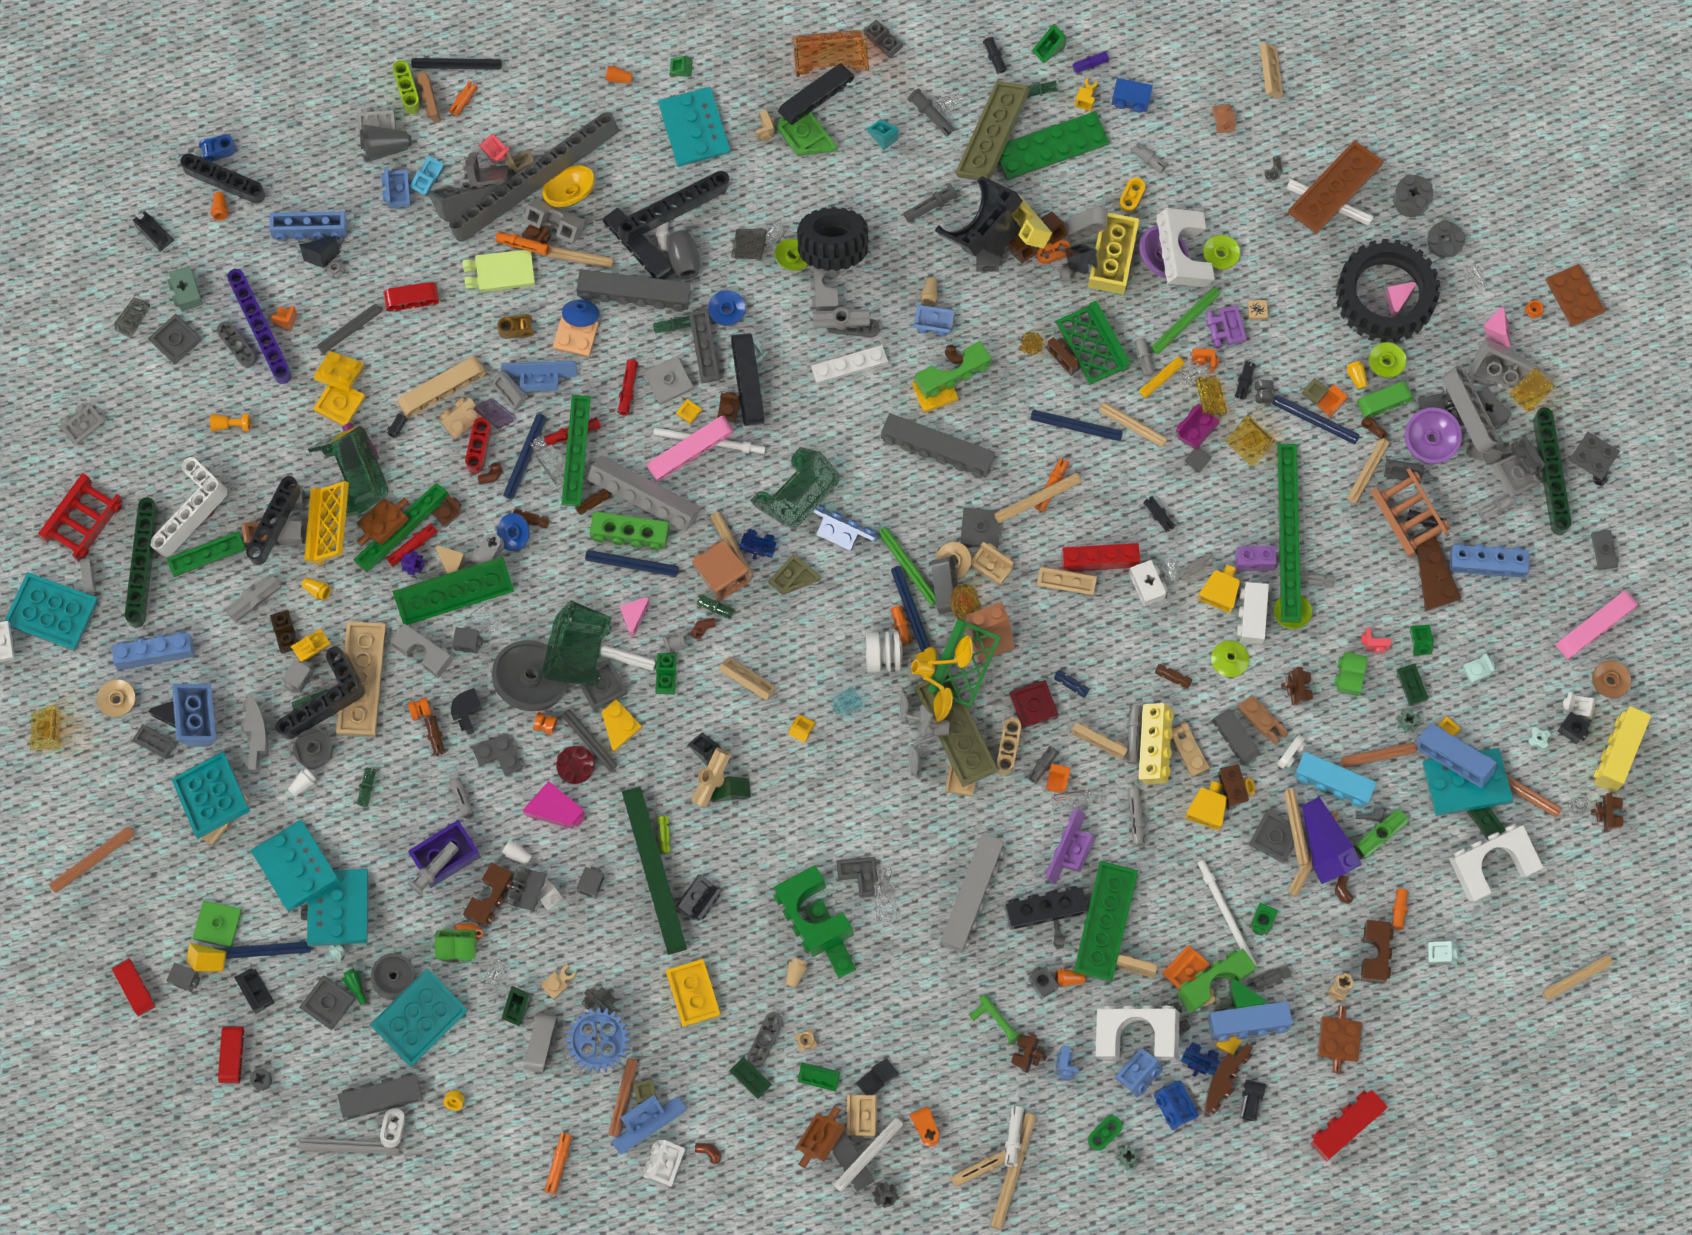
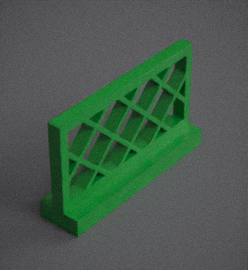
M1097 300L1081 310L1056 320V325L1072 354L1077 358L1078 365L1089 385L1118 372L1129 370L1131 362ZM1088 313L1090 317L1089 324L1079 321L1080 315ZM1068 321L1075 323L1073 330L1070 331L1064 329L1062 323ZM1077 324L1087 327L1085 335L1074 332ZM1089 328L1099 333L1098 339L1087 336ZM1073 336L1083 339L1081 347L1073 345L1071 341ZM1085 340L1096 343L1093 351L1083 348ZM1098 344L1106 346L1108 350L1106 355L1095 352ZM1081 351L1092 355L1090 362L1081 360ZM1094 356L1104 359L1102 367L1092 364ZM1106 360L1114 362L1117 368L1112 370L1104 368ZM1090 367L1100 370L1099 376L1091 378L1088 373Z
M958 617L940 660L954 659L956 646L965 637L964 633L967 627L975 630L977 638L972 639V642L979 640L983 650L972 654L971 659L975 668L968 671L961 668L962 673L952 676L949 668L955 663L938 664L932 679L941 685L951 680L955 689L952 691V694L956 693L958 696L952 695L953 700L971 708L1001 636ZM986 636L995 638L993 646L985 649L981 638ZM984 652L987 661L985 664L977 666L974 656ZM976 670L979 679L977 682L970 684L966 674ZM964 675L967 686L957 689L953 679ZM930 683L928 691L938 693L940 689ZM969 688L972 695L969 702L961 699L959 691Z

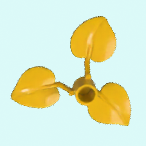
M965 636L959 641L955 649L956 658L953 660L937 661L936 649L929 647L924 652L916 654V659L912 662V674L923 676V680L929 681L940 689L934 699L936 722L942 721L948 715L952 707L953 696L950 688L944 689V686L931 679L935 671V665L958 662L960 668H965L970 663L973 653L971 636Z

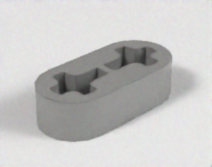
M90 557L80 559L84 591L86 594L96 592L92 560Z

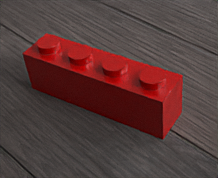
M1139 543L1063 547L1061 552L1062 569L1077 572L1131 568L1140 564Z
M1372 1089L1368 1093L1364 1090L1356 1097L1358 1102L1353 1106L1349 1103L1341 1110L1343 1113L1338 1119L1336 1116L1327 1123L1329 1127L1324 1132L1320 1129L1312 1136L1314 1140L1311 1142V1145L1326 1162L1388 1108Z

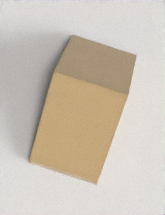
M439 545L435 547L447 574L462 569L465 562L463 553Z

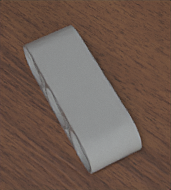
M1096 206L1071 217L1068 223L1067 238L1070 240L1076 238L1080 241L1105 230L1107 227L1108 209Z
M537 1013L524 1062V1069L544 1073L546 1068L544 1064H547L551 1048L549 1045L552 1044L556 1029L554 1026L557 1025L558 1017Z

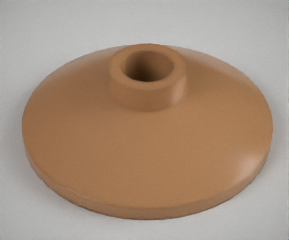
M1612 660L1604 661L1595 668L1592 682L1595 689L1601 695L1608 698H1618L1624 695L1630 688L1631 675L1623 664ZM1611 678L1613 680V684H1609L1607 682V679Z

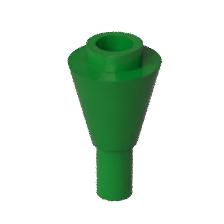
M353 968L344 972L345 977L341 979L356 995L360 1005L368 1002L362 991L360 971H355Z

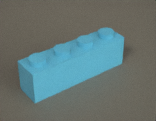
M1305 751L1293 776L1302 784L1310 783L1314 785L1318 791L1333 793V796L1339 800L1347 799L1351 801L1353 806L1362 808V806L1366 808L1377 784L1375 781Z

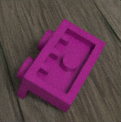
M1198 403L1195 408L1190 410L1184 421L1178 424L1176 432L1180 441L1197 450L1220 422L1218 418L1204 411L1203 406Z

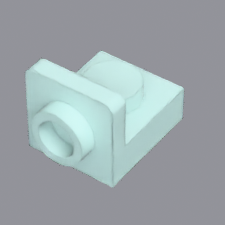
M1487 654L1463 665V669L1471 684L1491 676L1495 671V664Z
M1452 941L1428 942L1430 963L1457 964V959L1460 958V950Z

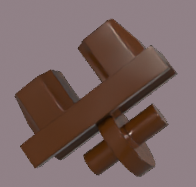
M1296 667L1295 670L1289 672V676H1286V682L1281 684V689L1287 690V695L1291 696L1292 705H1299L1302 702H1308L1313 699L1312 690L1305 689L1304 684L1310 683L1311 673L1303 671V667Z
M1606 793V796L1603 797V808L1602 802H1596V809L1591 810V815L1596 816L1597 822L1604 821V832H1610L1612 829L1623 826V816H1613V810L1622 809L1623 799L1613 797L1612 793Z
M1037 1035L1019 1036L1017 1046L1024 1048L1025 1052L1024 1055L1014 1053L1011 1063L1019 1067L1022 1072L1029 1073L1031 1064L1038 1066L1040 1060L1046 1061L1047 1056L1042 1054L1044 1047L1038 1046L1039 1039L1036 1038Z

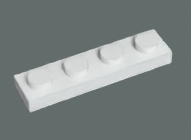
M880 345L811 365V370L817 385L886 365L888 360L883 346Z

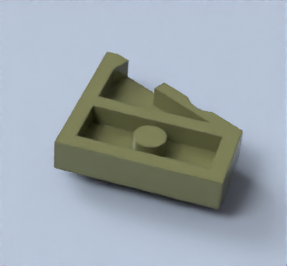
M793 554L768 581V584L780 594L785 595L820 581L821 576Z

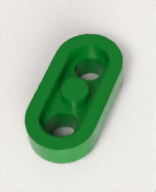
M1116 1116L1105 1118L1090 1133L1088 1137L1089 1147L1094 1151L1105 1149L1120 1134L1122 1130L1121 1120ZM1114 1124L1115 1130H1109L1108 1125ZM1100 1138L1101 1144H1095L1094 1139Z

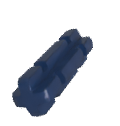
M1062 670L1056 672L1054 676L1056 681L1059 683L1063 682L1064 686L1074 692L1077 691L1078 695L1083 698L1087 696L1090 690L1087 686H1082L1079 681L1069 675L1066 676V673Z

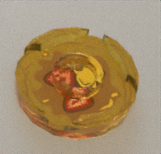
M957 585L951 593V609L957 619L959 617L965 620L966 615L979 611L981 608V602L977 598L978 592L972 585Z

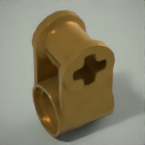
M522 314L502 317L497 324L499 336L504 339L533 336L534 330L531 327L532 315ZM504 326L511 327L509 330L502 329Z

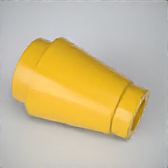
M1356 361L1346 366V372L1357 387V390L1368 386L1364 364H1361V361Z
M306 577L301 584L302 588L317 600L324 601L331 593V587L325 582Z

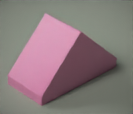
M1410 282L1387 287L1385 295L1391 317H1397L1414 291L1416 283Z
M1503 307L1483 327L1487 338L1508 348L1511 347L1509 324Z
M646 597L620 606L621 614L631 637H634L650 604L649 599Z

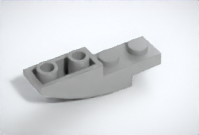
M247 694V700H244L243 710L246 711V714L241 722V729L244 730L246 736H251L247 740V748L250 751L249 756H246L245 767L248 768L250 774H258L260 755L268 756V733L260 707L252 694Z

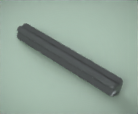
M376 303L323 340L317 345L320 352L325 354L381 313L380 307Z
M570 709L566 710L562 714L564 720L608 771L614 770L617 767L614 759Z

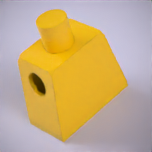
M1226 565L1223 573L1215 570L1200 591L1197 600L1231 614L1240 580L1234 578L1236 568Z
M1211 781L1209 789L1200 788L1187 810L1185 819L1220 831L1227 799L1226 796L1220 794L1222 784Z

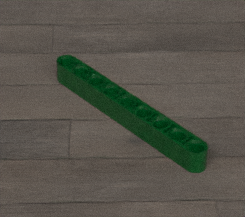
M641 786L622 791L623 799L667 953L671 955L687 950Z

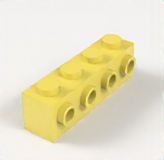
M1165 703L1143 705L1139 780L1145 784L1168 783V777L1171 773L1169 760L1172 755L1170 742L1173 737L1171 725L1174 713L1172 708Z

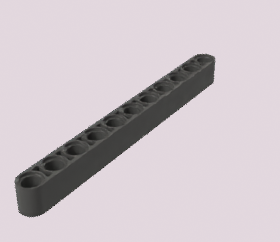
M605 112L600 114L508 179L504 184L453 218L449 226L456 240L462 242L469 239L618 132V126L612 113Z

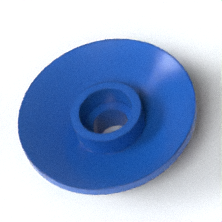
M720 291L710 299L708 312L712 320L717 324L723 326L734 325L745 314V302L734 291ZM729 308L730 312L725 313L723 310Z
M573 300L564 305L562 317L570 325L586 327L598 320L599 309L590 301Z
M509 513L503 516L498 524L497 535L503 539L504 548L509 551H518L528 542L529 526L525 518L520 514Z

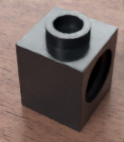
M1570 712L1557 732L1577 744L1580 740L1584 742L1590 733L1587 729L1591 724ZM1571 726L1578 727L1579 733L1574 732Z

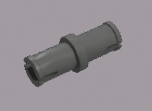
M1049 746L1041 759L1036 761V766L1027 778L1037 784L1045 771H1049L1051 763L1059 752L1054 747Z

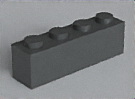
M406 1073L401 1075L399 1079L386 1078L381 1080L380 1084L367 1083L362 1085L361 1089L354 1090V1088L342 1090V1093L338 1094L342 1117L346 1121L423 1101L418 1076L416 1074L413 1075V1073Z

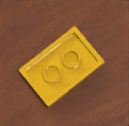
M704 959L665 970L683 1028L721 1016Z

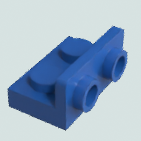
M1181 1081L1164 1087L1154 1094L1156 1103L1160 1107L1171 1130H1175L1179 1126L1199 1117Z

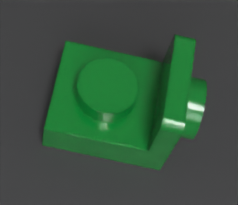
M1430 625L1410 626L1413 655L1432 654L1434 640Z

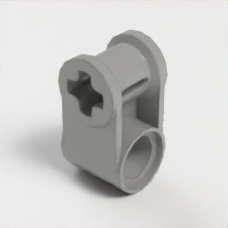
M494 533L488 534L474 553L471 562L477 565L498 558L504 548L503 539ZM492 540L497 542L496 546L491 544Z

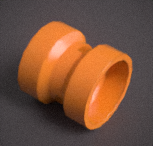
M426 697L420 698L417 702H407L413 721L421 716L427 717L432 715Z
M538 712L533 724V730L538 732L544 731L552 736L558 718L555 716L548 717L545 713Z

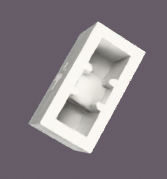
M1152 560L1130 568L1129 575L1143 607L1165 599L1168 590L1164 581L1161 582L1159 569L1156 564L1153 565ZM1146 580H1148L1149 582H1153L1152 585L1150 586L1149 583H1146Z

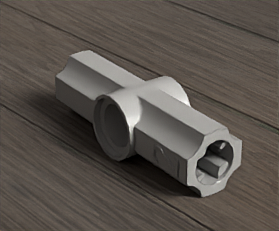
M840 307L833 311H813L814 329L836 328L838 330H844L847 327L870 326L869 309L847 310ZM840 316L846 318L844 321L837 320Z
M270 574L257 585L245 589L241 593L240 598L228 606L225 611L237 623L251 611L258 610L259 606L262 607L266 599L277 592L281 586Z

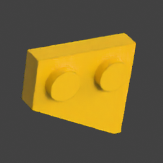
M617 699L602 711L613 752L618 750L642 729V726Z

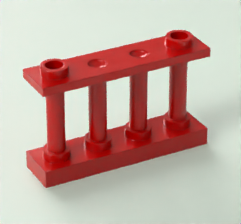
M82 473L41 528L38 535L47 543L55 539L73 550L72 556L79 562L80 559L86 558L90 546L114 513H118L121 510L123 500L118 494L111 499L92 487V481L89 476ZM88 493L108 506L102 514H99L81 503L80 499L83 494ZM77 508L96 520L93 527L89 530L71 519L69 514L72 509ZM61 524H67L83 534L85 538L78 545L58 533V529Z

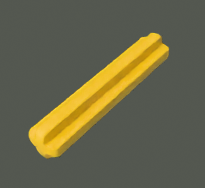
M1179 356L1176 357L1145 384L1139 391L1142 397L1147 398L1184 365L1183 359Z

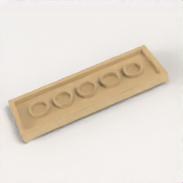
M347 622L344 652L349 656L365 688V694L361 699L338 712L337 735L376 737L386 635L385 623ZM348 670L343 673V676L348 673ZM356 686L352 687L351 692L356 689Z

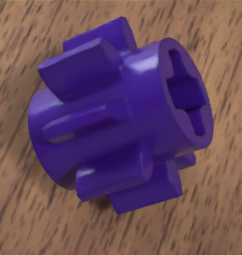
M411 551L410 554L404 553V557L400 561L402 571H407L408 575L421 573L425 566L422 559L423 556L418 555V552Z

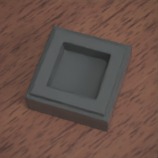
M1198 448L1189 454L1185 459V463L1200 473L1212 457Z

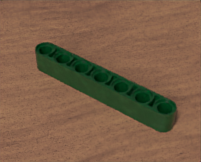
M1542 407L1535 414L1533 425L1538 454L1546 464L1541 473L1550 526L1554 534L1564 535L1571 526V515L1553 412L1547 407ZM1539 416H1544L1547 421L1541 420ZM1546 433L1550 438H1544L1542 434ZM1545 451H1550L1553 456H1548ZM1548 469H1553L1556 474L1550 473ZM1551 486L1557 487L1559 492L1553 491ZM1554 504L1560 505L1562 509H1556ZM1557 522H1562L1565 527H1559Z
M149 497L141 499L138 503L126 598L125 618L130 626L134 628L141 627L146 619L154 549L151 547V539L156 534L159 512L154 500ZM147 506H153L151 510L144 511ZM145 524H150L149 528L142 529ZM142 542H148L147 546L140 547ZM140 560H146L143 565H138ZM138 578H144V580L140 584H136L135 582ZM136 596H142L140 601L133 602ZM139 614L138 619L131 620L133 615Z

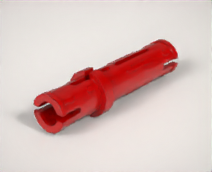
M633 359L626 361L621 392H619L620 402L617 413L624 416L629 415L631 400L634 399L633 388L638 362Z
M597 417L589 420L588 432L601 428ZM560 428L555 433L543 436L547 447L561 442L566 443L569 428Z
M430 523L419 533L413 534V538L386 557V560L394 568L402 560L404 553L410 554L411 551H415L421 545L424 546L425 542L438 533V531Z

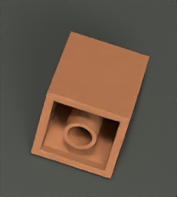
M724 540L720 543L712 544L708 551L697 554L692 561L693 567L718 602L750 582L748 570Z
M1002 601L966 615V622L1001 636L992 657L1014 649L1010 621ZM967 627L965 631L967 636H971V640L977 638L975 630ZM990 636L981 638L985 649L993 646L995 638ZM979 640L972 642L975 653L983 650ZM984 652L976 655L979 663L987 660Z

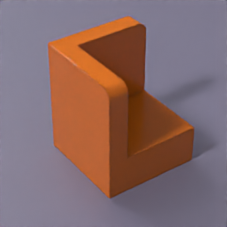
M290 306V309L279 307L277 314H272L271 320L274 326L291 331L298 314L294 306Z
M1333 384L1329 388L1327 395L1317 406L1329 417H1332L1346 402L1348 396Z
M1051 764L1046 790L1065 794L1070 767Z

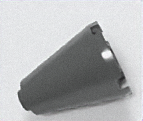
M361 125L360 144L361 149L366 153V155H362L364 162H370L406 151L412 145L411 135H408L406 131Z

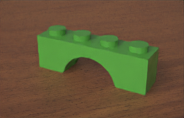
M981 341L964 349L963 363L957 369L941 371L930 366L916 373L914 382L925 399L929 397L934 398L945 389L950 390L963 380H970L974 374L987 371L990 368L992 358Z
M1244 949L1238 952L1236 950L1231 951L1226 955V960L1223 962L1221 960L1216 961L1210 966L1212 969L1207 972L1202 970L1195 976L1196 979L1194 981L1187 980L1179 986L1181 990L1177 993V996L1190 1014L1210 1000L1209 988L1212 980L1227 978L1240 982L1253 973L1257 967Z

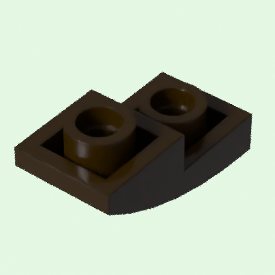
M289 610L270 615L281 654L293 651L291 646L296 644L298 640Z

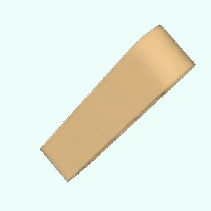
M476 356L470 357L398 398L397 403L405 416L411 418L413 417L412 414L420 413L429 408L430 404L434 405L445 399L446 395L450 396L461 390L462 386L466 387L477 381L478 377H484L486 371Z

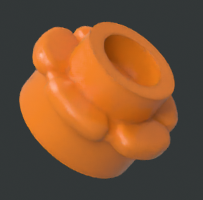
M1537 300L1530 301L1525 307L1526 313L1531 318L1540 317L1543 314V305Z

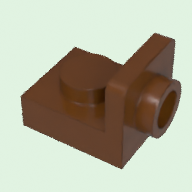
M529 224L522 234L523 238L545 244L550 241L552 236L550 227L547 225L545 228L543 226L537 228Z
M732 392L721 393L717 418L724 415L728 422L736 423L740 403L739 396Z
M449 495L445 497L446 501L432 512L433 516L445 528L462 514L461 503L455 497L452 499Z

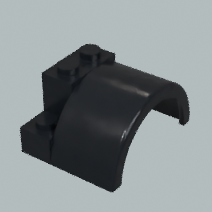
M981 176L977 180L981 189V203L974 219L966 227L958 231H946L940 225L937 226L935 231L941 237L959 245L963 251L973 256H976L982 248L998 256L1021 230L1011 215L1023 200L1017 192Z

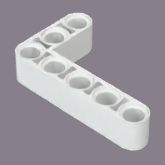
M193 457L184 460L182 469L199 486L198 490L151 539V547L164 557L173 554L223 501L228 493L227 488Z

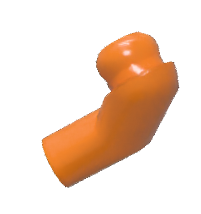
M474 923L455 924L454 926L455 931H476V940H480L484 934L483 930Z

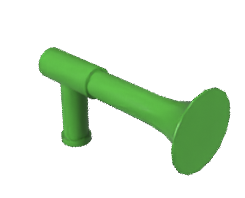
M986 994L979 998L982 1005L971 1014H968L975 1021L976 1018L988 1011L1008 1037L1007 1046L1015 1043L1019 1036L1024 1034L1023 1032L1018 1033L1009 1026Z

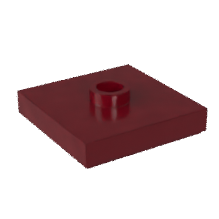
M1046 680L1009 692L1022 729L1059 717Z

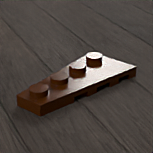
M1423 533L1418 534V535H1415L1414 538H1417L1418 536L1422 535ZM1435 535L1418 545L1416 549L1425 612L1461 600L1460 593Z

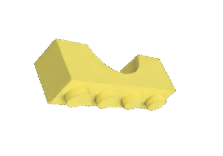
M1020 196L1023 202L1011 215L1021 227L1018 235L1026 245L1044 249L1052 232Z

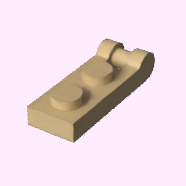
M1187 722L1180 723V726L1176 728L1171 727L1173 732L1172 741L1191 777L1193 778L1208 771L1210 768ZM1184 733L1185 738L1180 740L1178 735Z

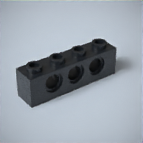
M1071 886L1063 892L1053 890L1047 892V895L1044 896L1034 894L1028 896V899L1021 901L1019 898L1009 900L1005 904V911L1010 930L1087 914L1088 908L1083 888ZM1067 899L1070 902V906H1061L1060 900ZM1043 903H1048L1051 906V909L1049 911H1044L1041 909L1040 905ZM1024 907H1028L1031 909L1032 913L1030 915H1024L1021 912V909Z

